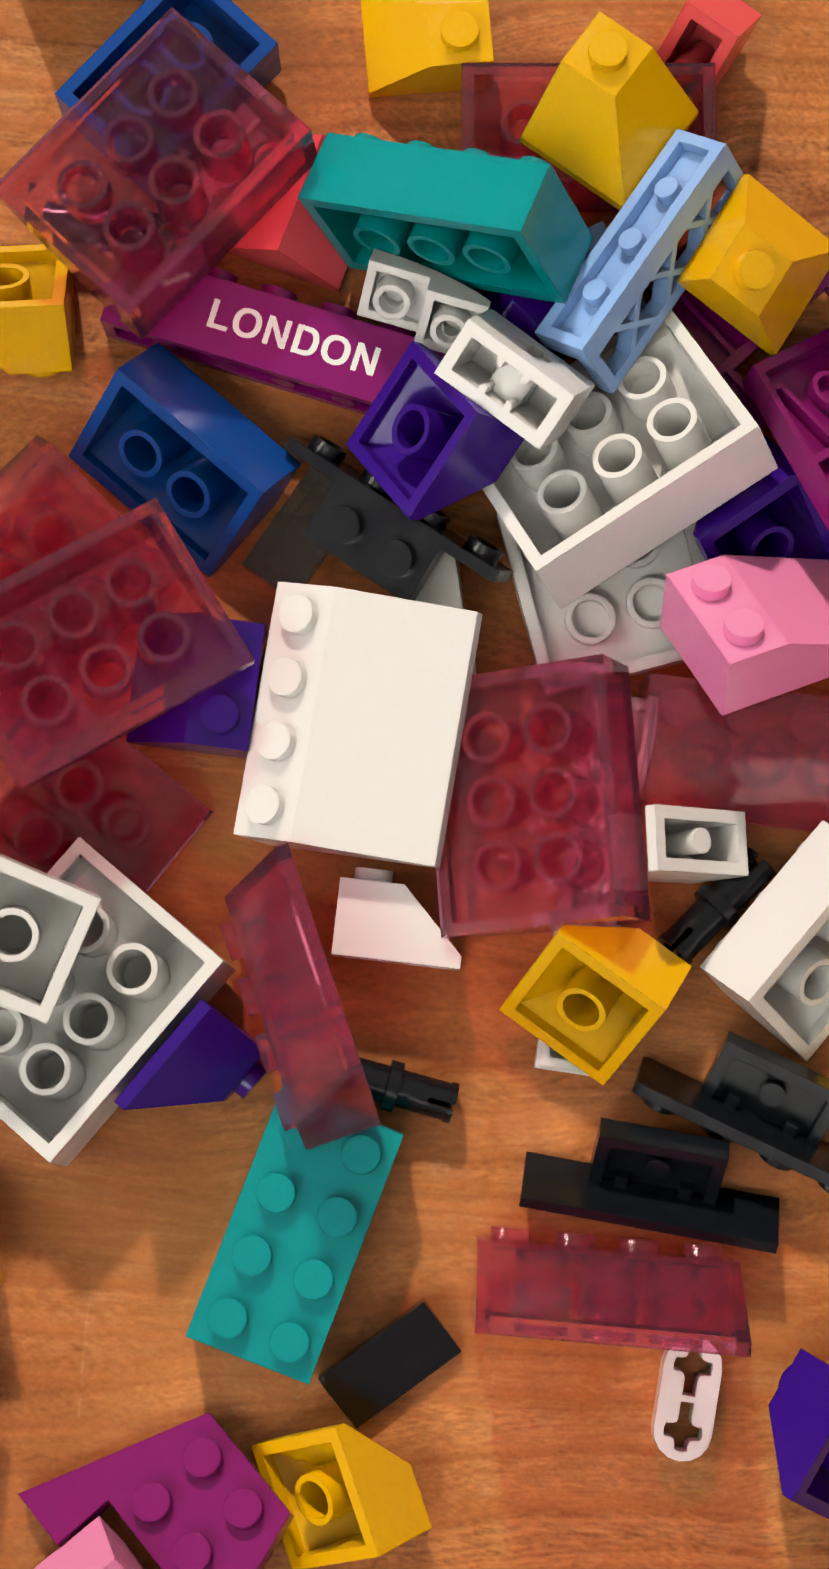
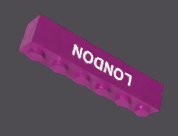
M142 248L141 254L123 249L100 318L107 337L146 349L159 342L176 358L363 415L366 414L412 340L414 341L416 335L415 331L381 322L380 326L357 320V314L353 310L339 304L323 302L321 307L317 308L297 302L296 294L276 285L263 284L261 289L258 290L238 284V279L235 275L217 267L202 266L200 272L177 265L178 260L174 256L153 248ZM434 351L443 358L446 355L444 353Z

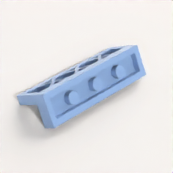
M676 129L583 262L566 303L555 302L534 332L546 348L578 359L599 389L612 394L615 392L685 291V288L676 282L738 181L744 175L726 143ZM723 180L727 190L714 209L711 210L713 191L720 181ZM689 229L686 249L680 258L675 261L678 242L685 231ZM653 281L651 299L643 311H640L642 293L649 283ZM618 332L616 350L607 363H605L600 354L614 333Z

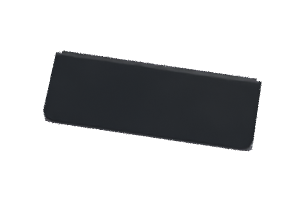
M422 1298L320 1373L318 1380L357 1429L462 1351L426 1300Z

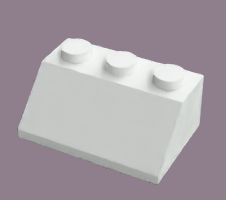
M824 820L800 844L793 856L768 886L758 894L752 905L726 936L717 943L714 950L700 966L730 999L806 1062L829 1035V823Z

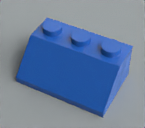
M159 342L117 368L68 456L208 577L217 572L275 506L301 465L299 461Z

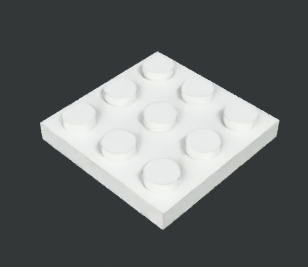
M498 513L496 514L508 565L514 571L512 580L544 699L684 662L661 629L660 622L666 574L705 561L693 536L696 522L560 610Z

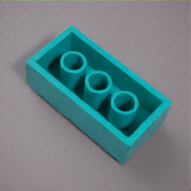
M327 133L297 197L349 268L367 271L370 257L375 248L436 270L469 288L563 304L568 299L594 239L577 207L557 176L555 169L550 163L533 156H523L520 159L492 156L476 148H467L464 151L436 148L429 143L419 140H413L406 144L381 140L367 133H357L355 136Z
M281 1087L187 1330L186 1337L309 1385L404 1133L290 1088Z

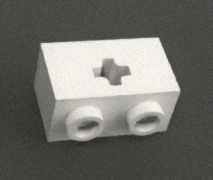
M493 309L473 316L466 321L434 372L539 450L562 436L596 385Z

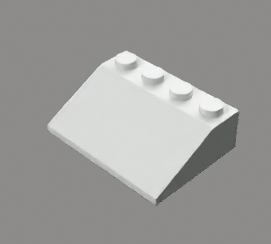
M671 309L613 394L601 390L595 385L560 438L540 450L524 439L497 481L482 490L561 610L778 469V466L759 425ZM618 334L610 339L600 354L605 363H607L616 350ZM579 360L570 365L594 382Z
M278 582L233 834L272 846L440 868L483 614L477 611L340 587Z
M81 837L75 840L47 874L101 896V901L50 1019L46 1024L0 1005V1119L49 1163L68 1166L115 1112L119 1107L114 1102L198 1002L201 999L210 1001L236 971Z

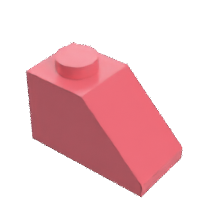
M687 0L657 52L698 111L701 110L731 68L762 14L741 0Z

